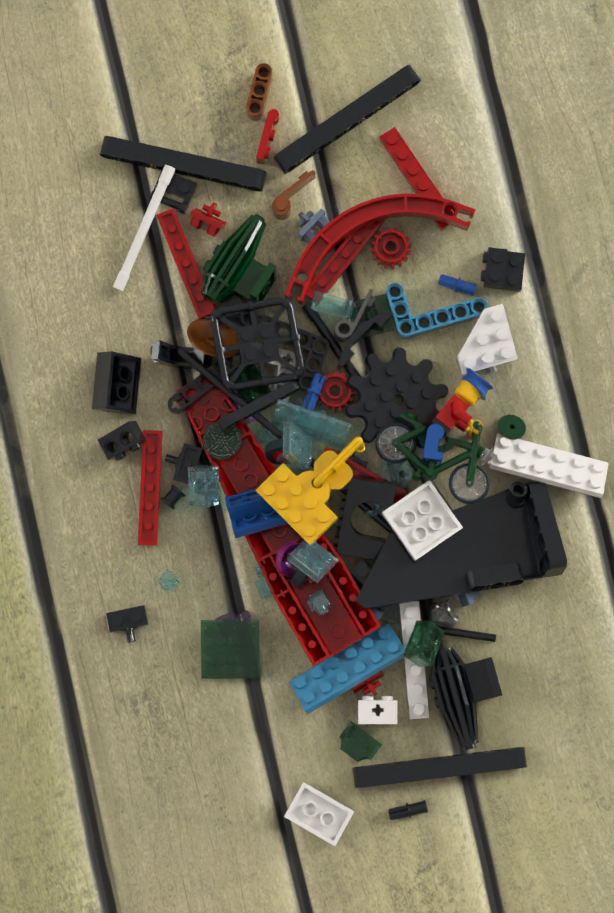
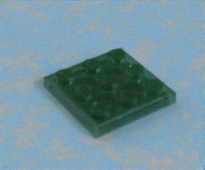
M201 620V679L260 678L259 620Z

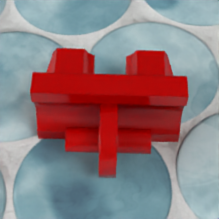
M214 202L210 207L205 204L203 205L202 209L208 213L197 208L195 210L192 209L190 213L192 215L190 226L200 229L205 221L209 223L206 233L213 237L217 236L220 229L224 228L227 222L213 216L220 217L221 212L216 210L217 204Z
M380 671L351 689L354 694L362 690L364 695L372 692L375 696L377 695L375 689L381 686L377 680L382 678L384 674Z

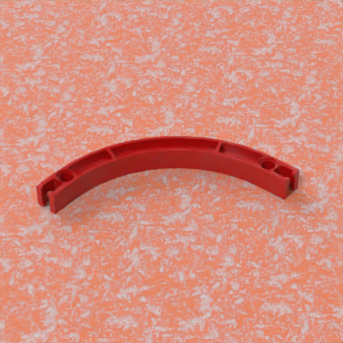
M410 193L387 195L360 203L331 220L308 244L294 269L285 292V299L289 298L292 301L291 292L294 286L303 288L301 297L297 296L296 300H298L299 304L303 305L314 275L325 257L344 238L366 225L389 218L421 217L440 221L468 231L471 222L458 219L457 214L468 215L472 219L476 209L438 196ZM448 208L452 209L454 211V215L448 216L445 214L444 210ZM299 274H305L307 276V280L304 282L298 281L297 276Z

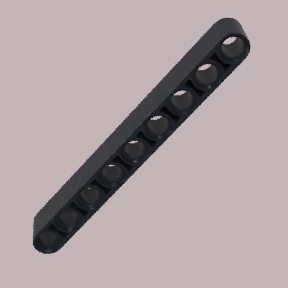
M411 65L403 67L274 156V160L284 174L289 173L414 88L421 79Z
M104 136L100 156L107 159L157 170H163L166 164L175 168V174L258 192L263 191L267 172L262 169L112 136Z
M525 747L359 766L352 769L355 788L519 769L527 767Z

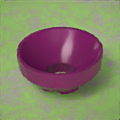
M288 542L278 550L276 565L281 574L287 577L294 576L298 568L296 563L301 564L306 560L304 546L297 542ZM287 552V558L282 561L284 553Z

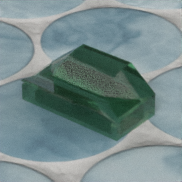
M352 721L349 722L339 736L341 739L340 749L357 762L364 759L371 760L382 746L379 741Z

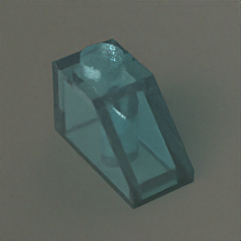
M315 291L310 309L352 322L357 303Z

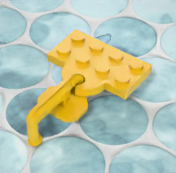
M359 436L355 437L338 455L333 451L324 452L314 462V471H305L298 476L283 463L255 491L311 546L338 519L325 504L330 497L331 490L342 489L352 479L353 471L345 461L355 451L361 453L365 450L363 439Z

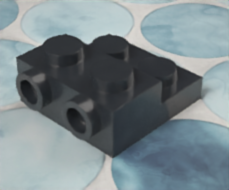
M489 247L487 252L483 253L482 263H486L485 270L481 271L480 281L484 282L483 287L521 292L525 253Z

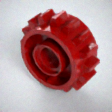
M387 227V231L381 229L379 231L380 235H374L376 241H371L370 244L374 246V248L370 249V253H374L372 259H377V265L383 264L385 269L388 266L394 269L395 265L401 267L402 261L407 262L408 260L405 255L411 254V251L407 250L412 246L411 243H407L409 237H404V231L398 232L396 227L394 230H390ZM392 244L396 250L389 252L385 247Z
M330 371L327 373L320 391L321 396H318V399H320L318 405H324L325 411L330 408L332 413H334L335 409L342 412V407H346L348 402L353 403L354 401L350 396H354L356 392L351 391L347 386L344 372L341 375L338 374V371H335L334 374H331ZM337 387L340 390V394L332 396L329 390Z

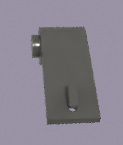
M369 290L354 323L342 319L335 324L334 336L338 341L347 342L355 332L366 307L371 308L376 299L375 297L371 298L374 290Z

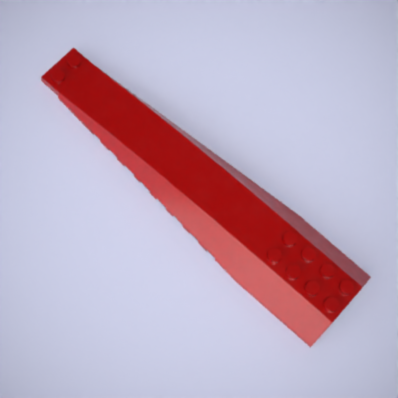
M206 377L201 379L203 386H210L212 384ZM215 386L188 407L186 412L226 497L257 489L277 467L266 459L264 448L245 421L233 426L236 428L234 431H238V446L236 445V435L232 429L230 430L235 436V444L234 437L231 438L229 429L226 430V434L222 429L220 432L218 421L236 411L226 394ZM191 388L186 391V395L189 398H194L197 392ZM180 395L182 401H185V404H187L188 402L183 398V395ZM212 425L217 431L213 434L214 437H217L215 436L216 434L220 435L217 439L218 444L219 442L220 444H223V442L225 444L226 439L223 438L225 436L223 434L221 436V433H224V435H229V438H231L227 443L232 445L231 448L236 449L234 450L235 453L227 452V449L224 447V452L226 453H223V448H220L222 446L219 445V449H222L220 452L222 453L217 454H227L230 452L232 453L231 456H217L213 453H208L210 449L208 451L206 449V434L208 435V429H212ZM210 432L208 435V445L210 442L215 447L217 445L213 443L215 439L210 435ZM289 524L245 536L275 601L313 666L338 654L381 627L371 609H364L355 602L360 590L344 562L324 534L311 546ZM288 542L302 544L306 550V559L310 555H314L320 560L314 573L316 578H310L301 587H297L291 582L293 577L284 576L277 569V552ZM287 552L284 553L282 561L287 558Z

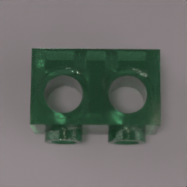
M255 365L245 366L234 383L261 379L260 372ZM235 371L229 376V380L231 379ZM268 385L266 388L261 386L237 390L236 392L249 404L272 392Z
M416 621L403 656L418 666L432 667L445 631L431 621Z

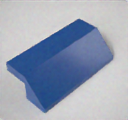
M256 489L225 497L235 538L288 523L255 491Z

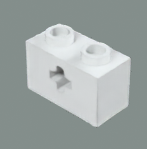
M362 696V700H358V724H398L397 700H393V696H381V700H374V696ZM377 704L380 708H383L379 715L372 711V708H376Z

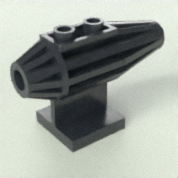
M453 647L436 651L433 656L432 677L429 678L431 688L436 689L437 696L434 697L436 707L441 708L460 748L464 747L465 750L476 748V743H479L476 702L503 695L493 659L489 657L465 664Z

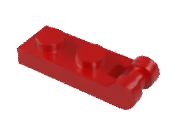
M276 109L269 110L256 156V162L264 164L265 159H269L271 148H268L269 143L274 141L276 133L273 128L274 125L279 123V112Z

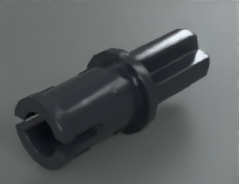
M423 800L417 803H406L403 806L390 808L388 813L390 820L428 813L426 801Z

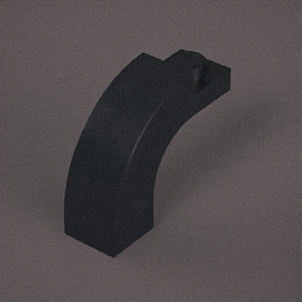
M153 340L150 353L154 363L176 368L195 369L177 354L181 346L171 345L161 340ZM182 347L207 369L211 367L212 356L201 352L197 348Z

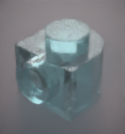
M322 588L308 596L307 604L312 612L316 610L318 615L322 616L330 611L328 608L332 605Z

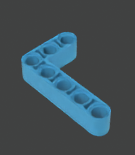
M392 283L386 290V299L389 309L393 313L394 326L397 335L402 339L412 338L478 319L481 312L474 310L473 306L475 304H480L483 309L488 308V304L484 299L475 298L412 317L403 287L398 283ZM397 289L400 295L392 297L389 291ZM397 307L404 308L405 313L403 315L396 314L395 309ZM461 309L465 312V316L458 317L455 311ZM440 314L445 315L447 321L441 323L437 320V316ZM426 320L429 326L422 328L419 326V321ZM402 325H408L411 331L409 333H403L400 330V327Z

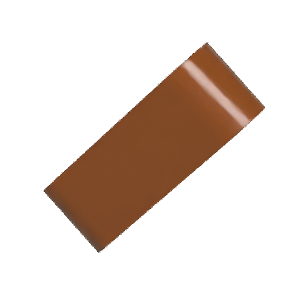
M266 63L259 64L256 67L247 101V115L253 121L260 120L263 117L272 83V68ZM263 71L269 73L267 77H261L259 74ZM258 89L264 90V93L262 95L255 94V91ZM252 107L260 109L257 113H253L250 110Z

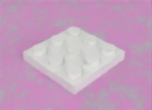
M427 481L381 513L414 561L463 528L431 481Z

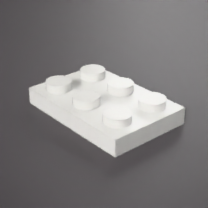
M303 782L284 817L336 846L354 811Z

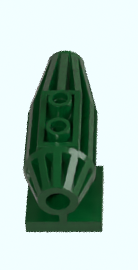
M255 214V216L250 215L226 241L223 240L221 245L218 244L213 251L214 256L211 260H207L203 267L204 278L201 295L205 299L217 304L231 293L236 292L248 300H253V302L264 300L276 280V266L270 262L265 266L254 260L266 227L263 217Z

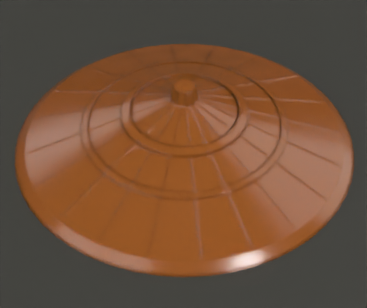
M201 318L193 321L187 329L190 342L201 352L217 357V354L214 353L215 342L211 318ZM220 324L223 347L238 345L236 332L225 324ZM239 350L225 352V358L238 354Z

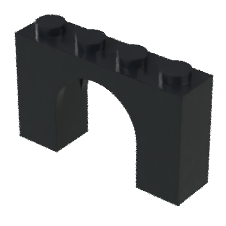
M353 475L350 482L344 486L343 491H347L346 498H342L340 505L343 515L338 517L337 528L340 531L339 536L335 535L333 547H337L336 552L338 554L373 560L377 559L385 543V538L358 532L351 523V515L353 510L364 502L393 505L396 482Z

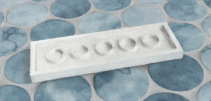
M497 433L489 468L602 498L608 463L521 439H509Z

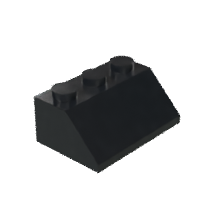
M113 351L97 352L92 409L104 412L136 414L141 367L140 357Z

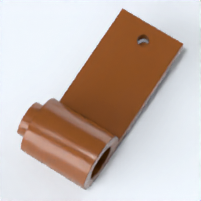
M314 170L309 173L307 171L298 177L299 181L273 200L272 212L276 219L285 220L290 216L291 203L289 198L315 179Z

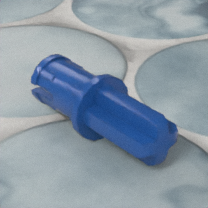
M444 274L440 275L438 281L440 286L455 290L454 292L460 291L472 296L477 284L461 280L460 277L456 279Z
M314 373L310 388L306 390L308 393L302 406L304 410L313 411L318 396H321L320 391L326 379L325 376Z

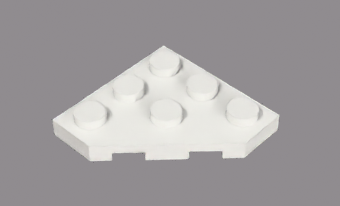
M503 304L485 308L481 312L479 319L457 355L462 375L466 374V368L478 371L518 359Z

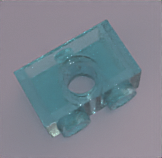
M196 465L188 467L189 505L210 507L219 504L218 466Z

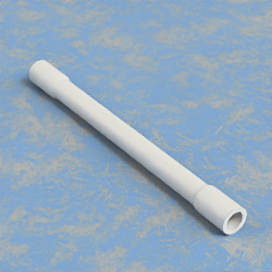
M165 164L159 177L158 185L122 269L119 271L113 285L116 289L124 291L132 267L165 190L175 172V168Z

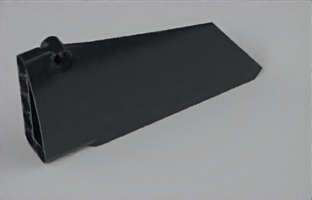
M516 481L507 490L484 498L477 503L452 510V513L463 528L416 561L411 557L395 532L389 533L355 602L364 609L511 587L522 584L527 580L562 575L567 567V558L546 483L535 481L524 484L521 481ZM513 491H517V492H519L521 495H517V494H515Z

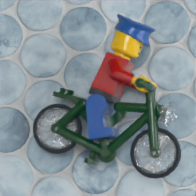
M466 368V374L462 377V382L455 389V394L436 415L428 430L426 426L415 421L416 416L406 412L404 415L401 413L399 418L410 423L414 430L411 431L407 426L399 423L384 426L378 432L375 439L377 453L383 460L389 463L398 464L409 460L418 468L417 472L414 471L412 479L417 482L421 477V472H423L425 480L433 481L437 478L438 473L469 459L468 463L459 465L449 477V490L459 502L474 504L481 501L489 491L490 481L486 471L479 465H476L479 458V461L485 466L486 462L488 464L491 463L495 454L492 452L493 448L489 449L480 446L482 428H484L483 424L479 420H472L473 417L467 411L469 406H474L479 399L486 400V394L488 390L493 389V386L472 369ZM454 427H457L463 433L467 432V436L472 442L463 441L448 435ZM416 438L423 447L422 459L414 454ZM442 438H443V439L445 440L446 444H444V445H442V446H438V445L441 443ZM454 446L467 450L441 463L443 453L452 450Z

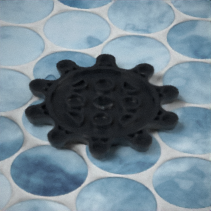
M401 347L393 350L392 359L387 363L379 360L376 354L370 353L365 357L368 374L365 377L350 375L347 378V386L357 392L358 399L355 403L345 407V414L349 418L359 417L364 420L365 428L360 435L364 443H371L376 438L378 432L388 424L399 423L407 426L411 431L414 430L410 423L399 418L401 413L405 415L406 412H409L416 416L415 421L426 427L431 425V422L439 413L436 408L437 400L446 397L449 390L444 384L434 385L429 381L428 375L433 369V363L429 359H423L415 366L410 365L406 359V351ZM394 396L402 397L401 405H396L393 402ZM389 428L381 435V437L386 439L387 449L391 455L399 454L392 447V440L408 433L402 428ZM416 438V446L420 449H423L418 439Z

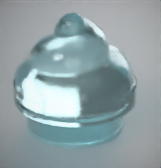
M168 569L159 579V584L163 590L176 589L179 583L177 575Z

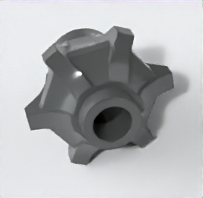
M450 600L439 604L434 602L431 605L429 611L431 612L430 624L432 626L442 625L450 629L456 624L458 616L453 611Z

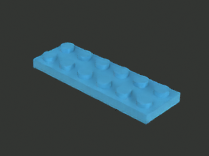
M388 623L338 654L292 679L289 683L305 712L309 714L406 657L408 653Z

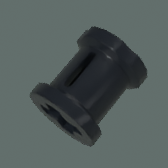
M172 484L171 490L165 497H161V500L174 510L176 503L181 497L186 495Z

